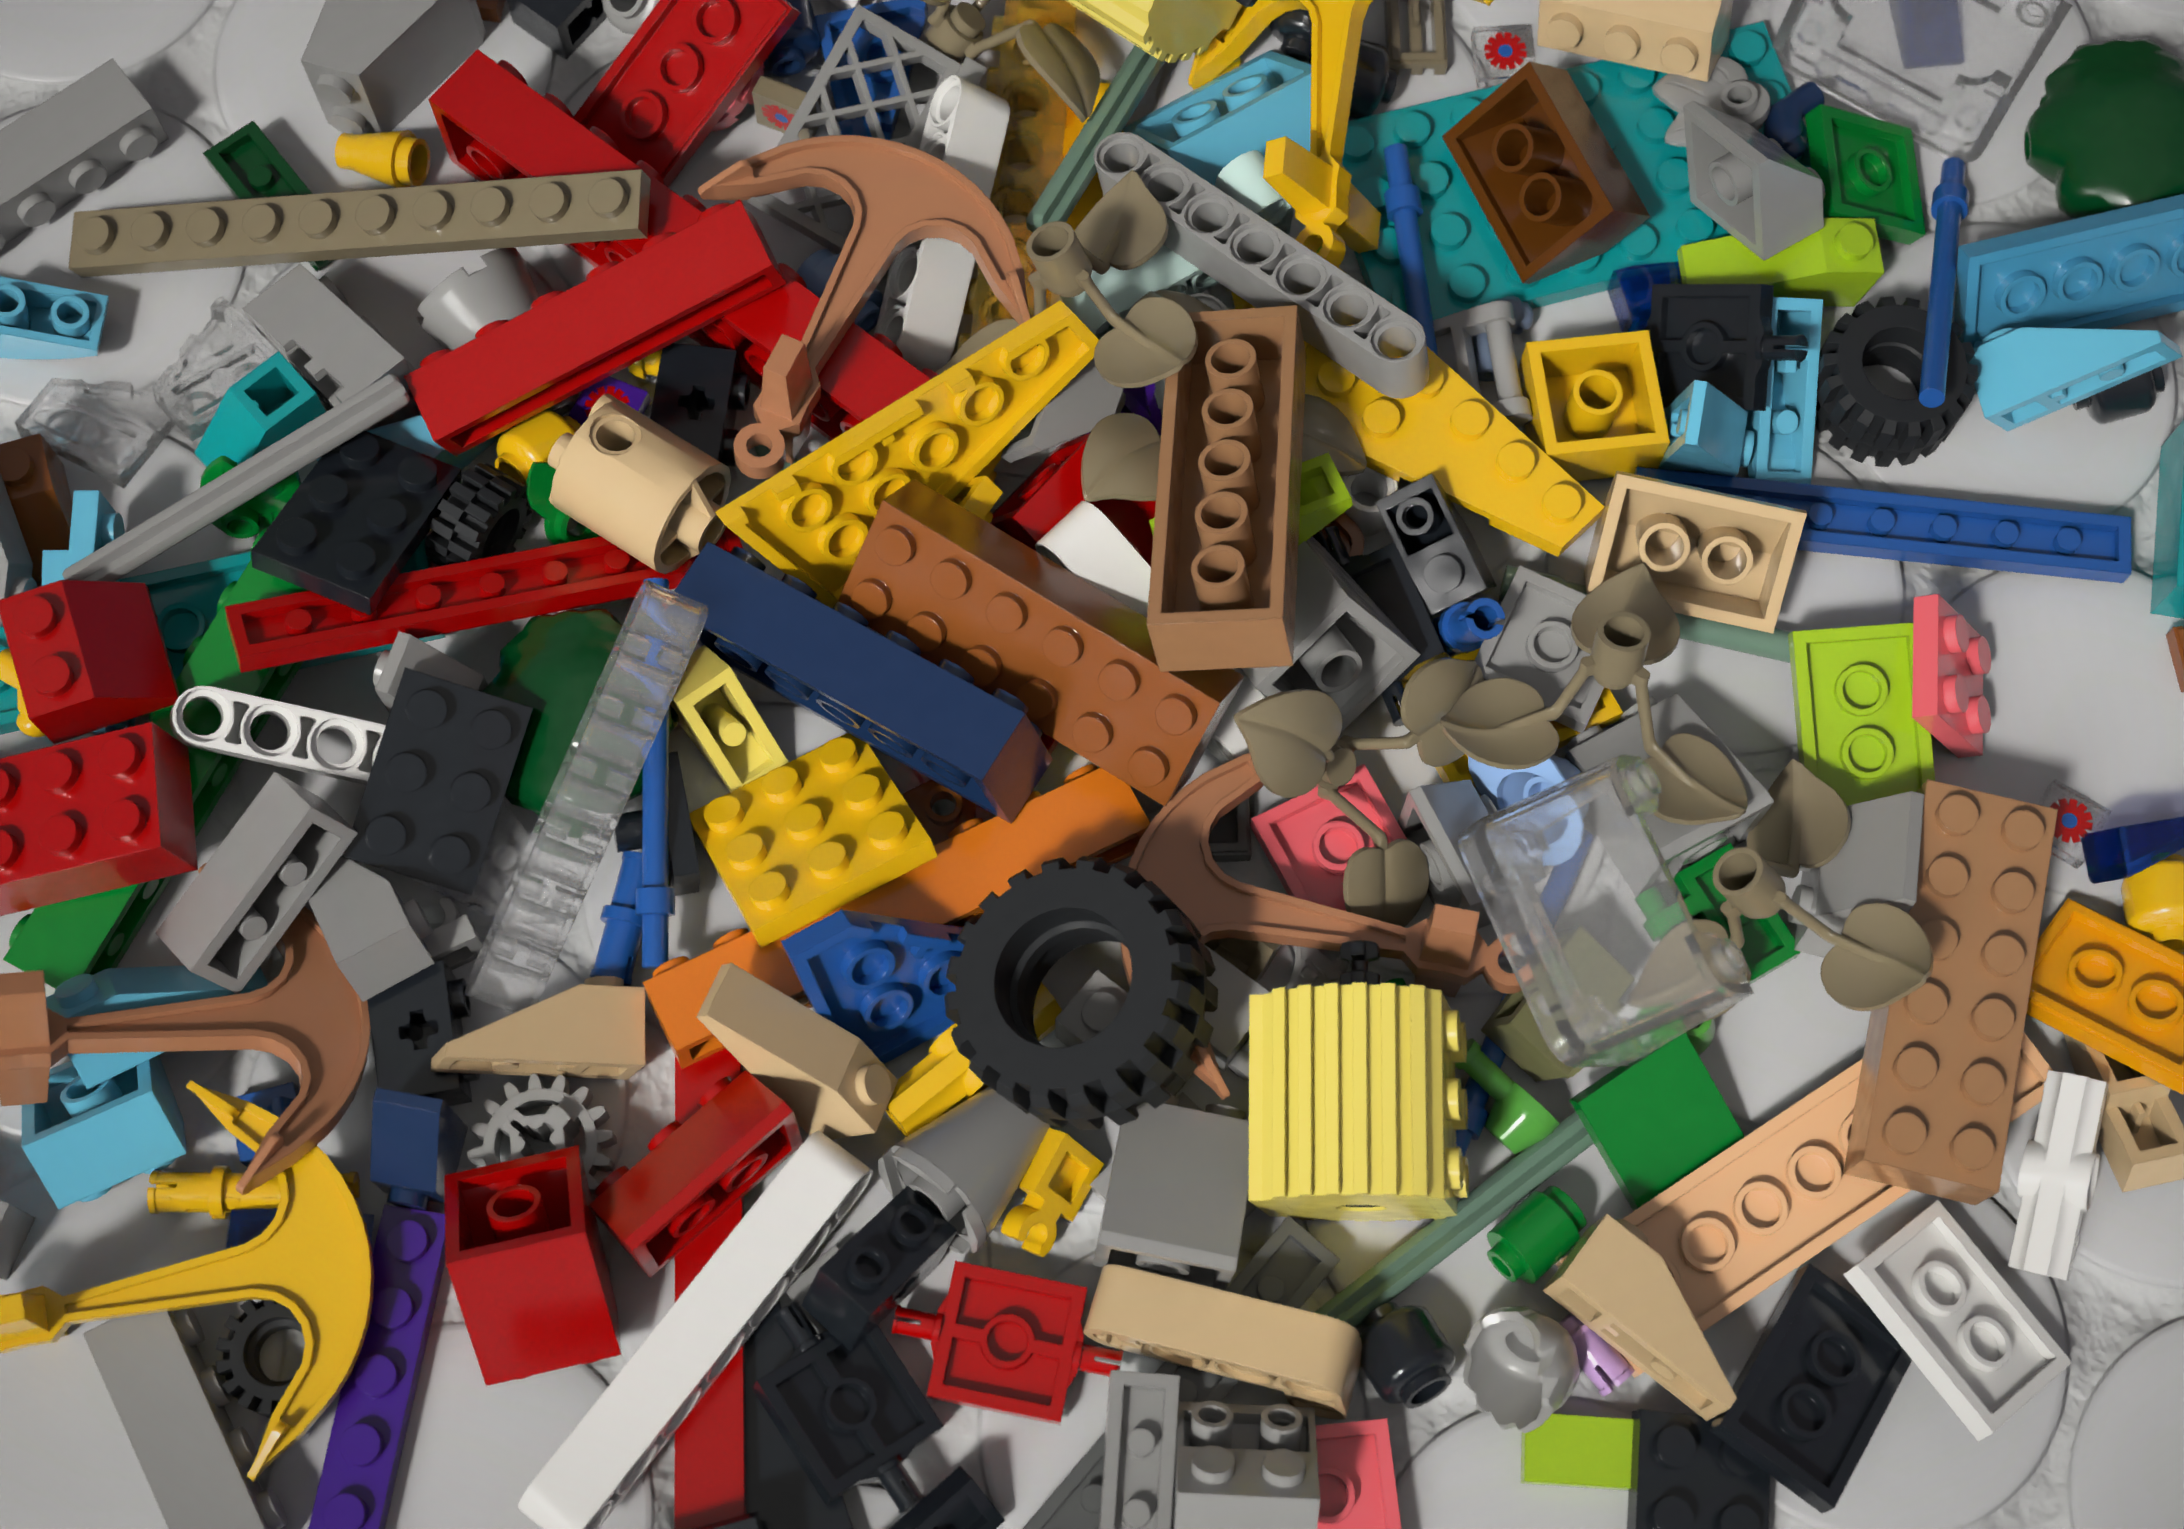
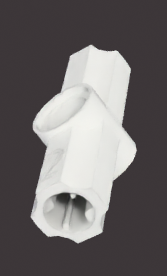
M2048 1070L2047 1078L2044 1082L2041 1107H2039L2035 1137L2028 1140L2020 1166L2018 1197L2022 1198L2008 1267L2066 1281L2070 1280L2071 1270L2073 1271L2072 1265L2079 1242L2078 1235L2083 1212H2088L2091 1207L2097 1184L2100 1155L2095 1151L2109 1086L2107 1082L2081 1075Z

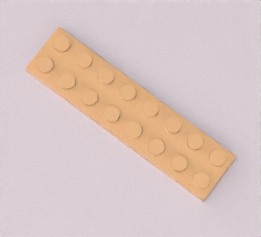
M2025 1032L2022 1039L2010 1123L2042 1101L2044 1082L2046 1081L2048 1070L2053 1071ZM1863 1058L1622 1219L1639 1228L1648 1238V1246L1663 1257L1702 1332L1911 1191L1843 1174ZM1564 1257L1563 1259H1561V1260L1556 1264V1266H1557L1558 1268H1559L1560 1265L1563 1263V1261L1565 1260L1566 1257ZM1622 1354L1629 1365L1635 1370L1632 1374L1634 1378L1644 1372Z

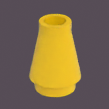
M410 130L367 134L342 133L336 142L335 161L341 169L355 171L394 188L420 186L426 180L429 172L430 149L426 140L417 138Z

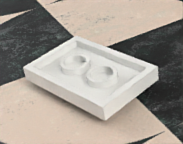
M1939 1200L1920 1212L1843 1274L1978 1442L1994 1433L2072 1363Z

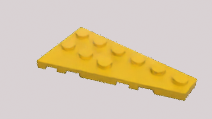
M1304 341L1307 356L1305 394L1320 397L1330 402L1344 414L1350 422L1367 460L1366 467L1398 482L1403 478L1414 483L1430 474H1434L1452 503H1456L1488 518L1489 525L1557 557L1601 517L1605 508L1604 505L1428 347L1430 373L1427 384L1416 395L1400 399L1391 398L1380 393Z
M1060 300L718 509L715 513L726 527L783 573L792 575L807 584L816 592V599L819 602L833 608L845 586L882 500L915 478L952 501L1094 358L1095 347L1099 339Z

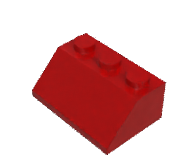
M747 1070L743 1071L734 1080L730 1077H724L716 1082L701 1097L699 1104L702 1108L682 1125L678 1121H674L661 1129L649 1142L647 1148L650 1152L631 1169L627 1166L617 1168L596 1188L595 1193L598 1197L589 1204L590 1208L598 1220L649 1278L655 1275L682 1249L803 1144L793 1110Z

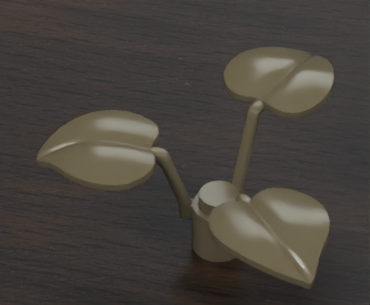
M921 0L929 5L936 6V9L927 18L931 25L918 38L920 41L961 63L966 56L975 61L982 52L1016 38L1017 44L1028 62L1071 108L1081 123L1091 115L1100 86V71L1096 60L1087 47L1067 29L1056 23H1048L1042 29L1037 21L1029 19L983 39V30L986 23L980 12L990 0H975L972 5L967 2L950 5L951 0Z
M1134 170L1125 175L1097 202L1075 231L1066 222H1049L1037 228L1030 235L1026 244L1027 254L1037 270L1028 277L1034 289L1035 315L1046 309V289L1066 298L1077 296L1085 291L1106 320L1114 327V329L1107 332L1098 341L1095 347V367L1103 379L1121 388L1147 386L1177 373L1184 364H1188L1192 360L1198 347V335L1195 325L1187 311L1178 303L1163 297H1147L1137 302L1123 319L1115 312L1091 278L1092 270L1102 275L1107 273L1110 266L1118 270H1131L1144 264L1160 250L1167 239L1169 221L1165 211ZM1004 319L985 326L972 335L959 348L950 361L935 371V373L941 374L1016 328L1019 324L1014 319Z
M1149 291L1140 299L1142 300L1147 297L1170 299L1181 305L1187 313L1213 311L1199 299L1177 291ZM1305 394L1302 462L1329 452L1340 476L1364 473L1367 460L1348 419L1330 402L1320 397ZM1117 413L1102 418L1096 423L1085 444L1081 461V484L1085 501L1093 502L1107 499L1156 501L1161 435H1158L1156 428L1148 419L1134 413Z
M1644 563L1631 567L1606 580L1591 591L1576 607L1570 625L1571 635L1576 645L1591 655L1581 658L1579 669L1552 706L1544 709L1542 696L1533 687L1512 678H1494L1470 687L1459 697L1452 709L1440 721L1441 730L1460 751L1472 759L1500 769H1526L1546 761L1557 751L1559 735L1550 721L1556 720L1562 715L1589 676L1594 675L1595 680L1601 686L1612 690L1623 689L1633 684L1636 690L1643 747L1645 752L1651 756L1636 766L1633 775V787L1636 797L1641 804L1658 818L1682 825H1700L1734 820L1745 814L1747 810L1748 798L1743 781L1733 764L1719 748L1701 737L1688 733H1679L1671 736L1662 748L1655 740L1648 691L1650 672L1643 665L1660 662L1673 653L1680 638V626L1672 607L1655 586Z
M1445 657L1432 660L1420 667L1407 682L1402 695L1401 718L1403 724L1410 732L1400 737L1353 738L1344 735L1338 739L1341 734L1343 721L1336 702L1327 694L1312 689H1296L1268 696L1247 706L1233 716L1247 743L1254 769L1260 781L1270 792L1284 798H1295L1308 793L1315 786H1318V796L1320 798L1331 801L1373 840L1374 847L1360 848L1348 860L1343 878V897L1347 912L1406 927L1419 911L1426 897L1429 885L1428 864L1420 847L1416 843L1403 838L1396 839L1388 844L1386 834L1338 792V787L1347 784L1355 773L1356 757L1353 752L1355 750L1408 749L1417 744L1419 756L1426 765L1440 767L1458 760L1464 753L1445 736L1441 730L1440 721L1452 709L1465 691L1484 681L1482 670L1476 663L1477 661Z
M1792 759L1769 788L1768 793L1774 800V803L1754 830L1748 832L1747 847H1738L1726 852L1714 867L1713 883L1716 889L1727 899L1721 904L1720 910L1728 919L1731 935L1722 925L1706 919L1691 920L1679 925L1657 947L1651 957L1642 983L1630 998V1002L1637 1009L1652 1017L1673 1023L1705 1022L1717 1018L1730 1010L1743 996L1751 979V971L1748 964L1736 954L1745 943L1740 915L1751 919L1768 918L1775 915L1780 909H1783L1826 942L1834 945L1822 961L1821 980L1826 992L1838 1004L1855 1011H1872L1884 1008L1922 987L1926 983L1927 978L1932 974L1934 964L1933 949L1930 940L1920 925L1908 913L1895 906L1883 903H1870L1858 906L1847 917L1841 935L1831 930L1791 900L1786 894L1785 883L1781 876L1795 878L1799 873L1800 866L1818 868L1830 862L1846 843L1851 827L1850 812L1839 794L1812 774L1801 762Z

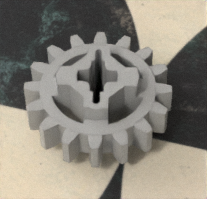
M530 1074L527 1091L520 1093L511 1082L504 1084L505 1095L508 1099L505 1103L499 1105L494 1101L485 1100L482 1105L492 1118L488 1124H471L470 1131L483 1141V1146L467 1151L468 1159L473 1164L487 1166L500 1163V1145L504 1134L510 1138L511 1156L507 1161L535 1155L530 1148V1143L522 1135L523 1133H527L535 1140L539 1138L544 1142L551 1141L555 1150L574 1146L573 1140L580 1132L578 1127L582 1124L586 1136L583 1163L590 1193L596 1195L595 1191L599 1184L594 1179L597 1171L610 1172L614 1170L615 1164L609 1157L602 1154V1149L617 1144V1137L613 1131L598 1129L610 1116L603 1105L587 1110L593 1098V1094L587 1087L582 1086L571 1096L569 1095L570 1083L565 1076L558 1075L551 1089H546L538 1074ZM551 1106L544 1114L522 1115V1113L536 1107Z

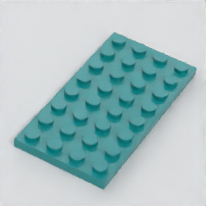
M1764 21L1730 29L1729 40L1721 57L1732 59L1744 67L1748 80L1760 84L1767 90L1770 96V106L1792 92ZM1607 60L1564 69L1571 76L1651 217L1607 252L1530 284L1522 283L1442 138L1448 130L1502 84L1348 121L1342 165L1352 175L1351 183L1381 213L1378 249L1363 253L1354 251L1366 287L1407 313L1394 222L1387 218L1384 193L1389 189L1384 149L1389 145L1397 143L1407 145L1413 185L1420 188L1423 214L1418 218L1433 320L1493 302L1506 296H1516L1521 302H1526L1532 309L1680 273L1677 251L1682 245L1731 236V234L1690 202L1686 147L1665 143V134L1678 115V112L1660 101L1653 94L1652 87L1667 73ZM1802 120L1803 132L1800 135L1806 142V150L1796 160L1803 166L1811 168L1807 129ZM1763 123L1762 127L1758 130V131H1759L1760 133H1762L1763 135H1764V123Z

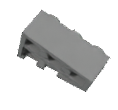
M299 264L242 308L262 342L274 354L279 351L317 393L321 403L328 411L388 374H394L409 394V403L365 431L421 415L404 378L406 374L416 369L383 338L376 327L365 316L359 317L347 306V300L328 277L323 276L318 280L302 264Z

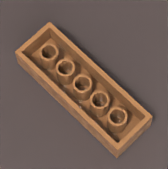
M1297 305L1188 312L1197 330L1198 347L1194 357L1188 364H1184L1180 371L1165 378L1147 613V628L1159 671L1293 666L1307 357Z
M1927 779L1916 791L1917 793L1924 794L1917 898L1916 903L1908 914L1920 925L1930 940L1934 956L1933 970L1931 976L1927 978L1926 983L1922 987L1897 1002L1881 1009L1872 1010L1870 1013L1843 1174L1977 1205L1999 1193L2058 809Z

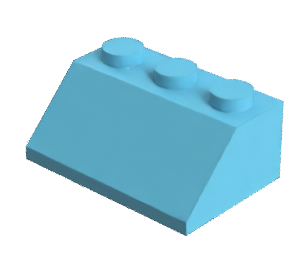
M1269 50L1125 126L1124 132L1140 136L1215 186L1217 176L1221 170L1241 154L1257 150L1265 157L1266 141L1286 136L1310 151L1311 64Z

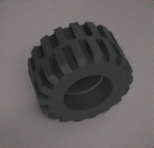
M1894 296L1880 297L1875 308L1869 301L1863 302L1855 307L1851 315L1845 313L1837 321L1820 350L1816 411L1819 412L1815 417V426L1819 433L1825 430L1830 431L1832 437L1828 443L1837 451L1843 445L1853 450L1850 456L1853 460L1862 463L1866 456L1875 458V466L1889 467L1894 458L1898 459L1901 466L1914 463L1920 454L1926 458L1936 451L1941 442L1946 440L1972 401L1976 391L1972 386L1978 379V366L1969 362L1975 355V351L1971 342H1960L1959 337L1963 333V329L1954 321L1951 326L1945 401L1942 405L1935 408L1925 407L1919 402L1927 311L1919 308L1920 300L1907 297L1903 305H1897ZM1883 365L1900 371L1912 382L1917 391L1918 398L1901 400L1881 393L1870 383L1863 367Z

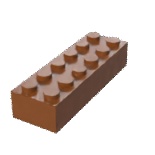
M915 478L882 500L837 601L860 613L868 620V626L883 636L889 630H892L908 638L921 649L922 652L919 656L938 666L942 659H946L960 666L975 679L974 686L992 695L996 688L1012 694L1029 708L1026 714L1028 719L1037 725L1043 733L1163 806H1166L1191 778L1245 677L1234 669L1160 672L1147 628V617Z

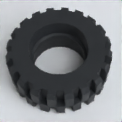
M1082 856L1077 860L1076 868L1063 857L1045 861L1041 865V874L1033 876L1027 869H1024L1008 878L1011 888L1000 897L992 891L978 905L985 912L977 923L973 925L967 921L961 930L957 940L964 945L960 957H950L946 978L956 985V990L954 992H947L944 997L946 1017L958 1025L953 1028L951 1036L958 1052L970 1060L969 1069L983 1083L1026 1114L1031 1113L1042 1122L1060 1128L1070 1122L1079 1130H1100L1104 1125V1116H1107L1120 1126L1138 1119L1139 1113L1136 1107L1144 1102H1147L1155 1109L1172 1097L1166 1087L1177 1076L1186 1082L1198 1065L1190 1059V1056L1196 1045L1202 1048L1208 1047L1214 1030L1204 1020L1205 1012H1214L1218 1009V988L1207 979V977L1213 975L1216 969L1210 951L1200 942L1202 934L1191 919L1153 881L1147 882L1137 870L1121 863L1110 867L1102 858ZM1099 941H1113L1124 944L1128 948L1131 958V983L1127 998L1114 1020L1099 1034L1080 1044L1062 1048H1051L1042 1045L1038 1041L1034 1027V1003L1042 980L1051 967L1068 952L1085 944Z

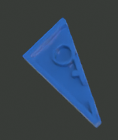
M890 0L863 6L917 39L923 34L929 13L928 4L921 0ZM855 8L815 15L824 61H826ZM859 27L852 39L859 63L887 57L882 40ZM845 54L837 67L848 65ZM914 64L903 66L908 83ZM891 69L863 74L872 102L900 96ZM852 77L829 82L835 109L861 104ZM901 108L876 113L885 140L893 138ZM865 116L838 121L841 135L872 137Z

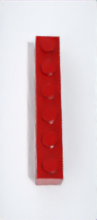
M741 199L732 204H716L702 212L698 217V222L677 233L665 232L654 236L642 246L641 252L622 262L612 261L597 266L587 274L586 281L567 291H552L540 296L531 304V309L509 321L497 320L483 326L476 332L475 339L454 350L442 349L431 353L420 362V368L406 374L404 378L433 441L454 456H458L787 284L755 217Z

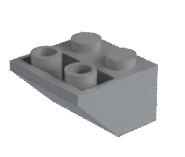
M1178 1401L1173 1487V1529H1317L1320 1489L1314 1408L1292 1407L1286 1404L1266 1406L1225 1404L1218 1401Z

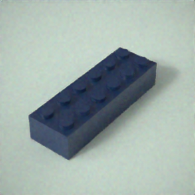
M710 542L706 543L665 604L700 647L703 645L707 646L731 668L1011 824L1013 823L1053 760L1040 739L1043 731L1028 719L1026 714L1029 708L1021 700L999 688H996L992 695L973 685L975 679L967 671L949 660L942 659L937 666L920 657L921 649L908 638L895 631L889 630L885 637L867 628L869 622L865 617L841 602H836L833 608L815 600L817 594L812 588L792 575L785 574L780 581L765 573L766 566L754 555L740 547L734 546L729 553Z

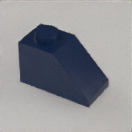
M376 1087L372 1108L370 1181L384 1193H388L386 1202L395 1206L426 1211L429 1201L445 1204L444 1175L457 1172L468 1127L442 1099Z

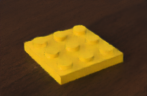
M849 733L832 739L781 767H777L767 774L724 796L715 798L710 803L689 813L694 832L760 948L938 857L931 838L870 746Z

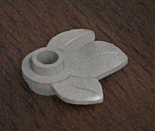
M1720 56L1708 82L1678 74H1667L1652 87L1653 94L1660 101L1678 112L1664 137L1665 143L1673 146L1686 147L1683 106L1692 101L1743 120L1756 130L1762 127L1770 113V96L1767 90L1760 84L1749 81L1744 67L1726 57Z

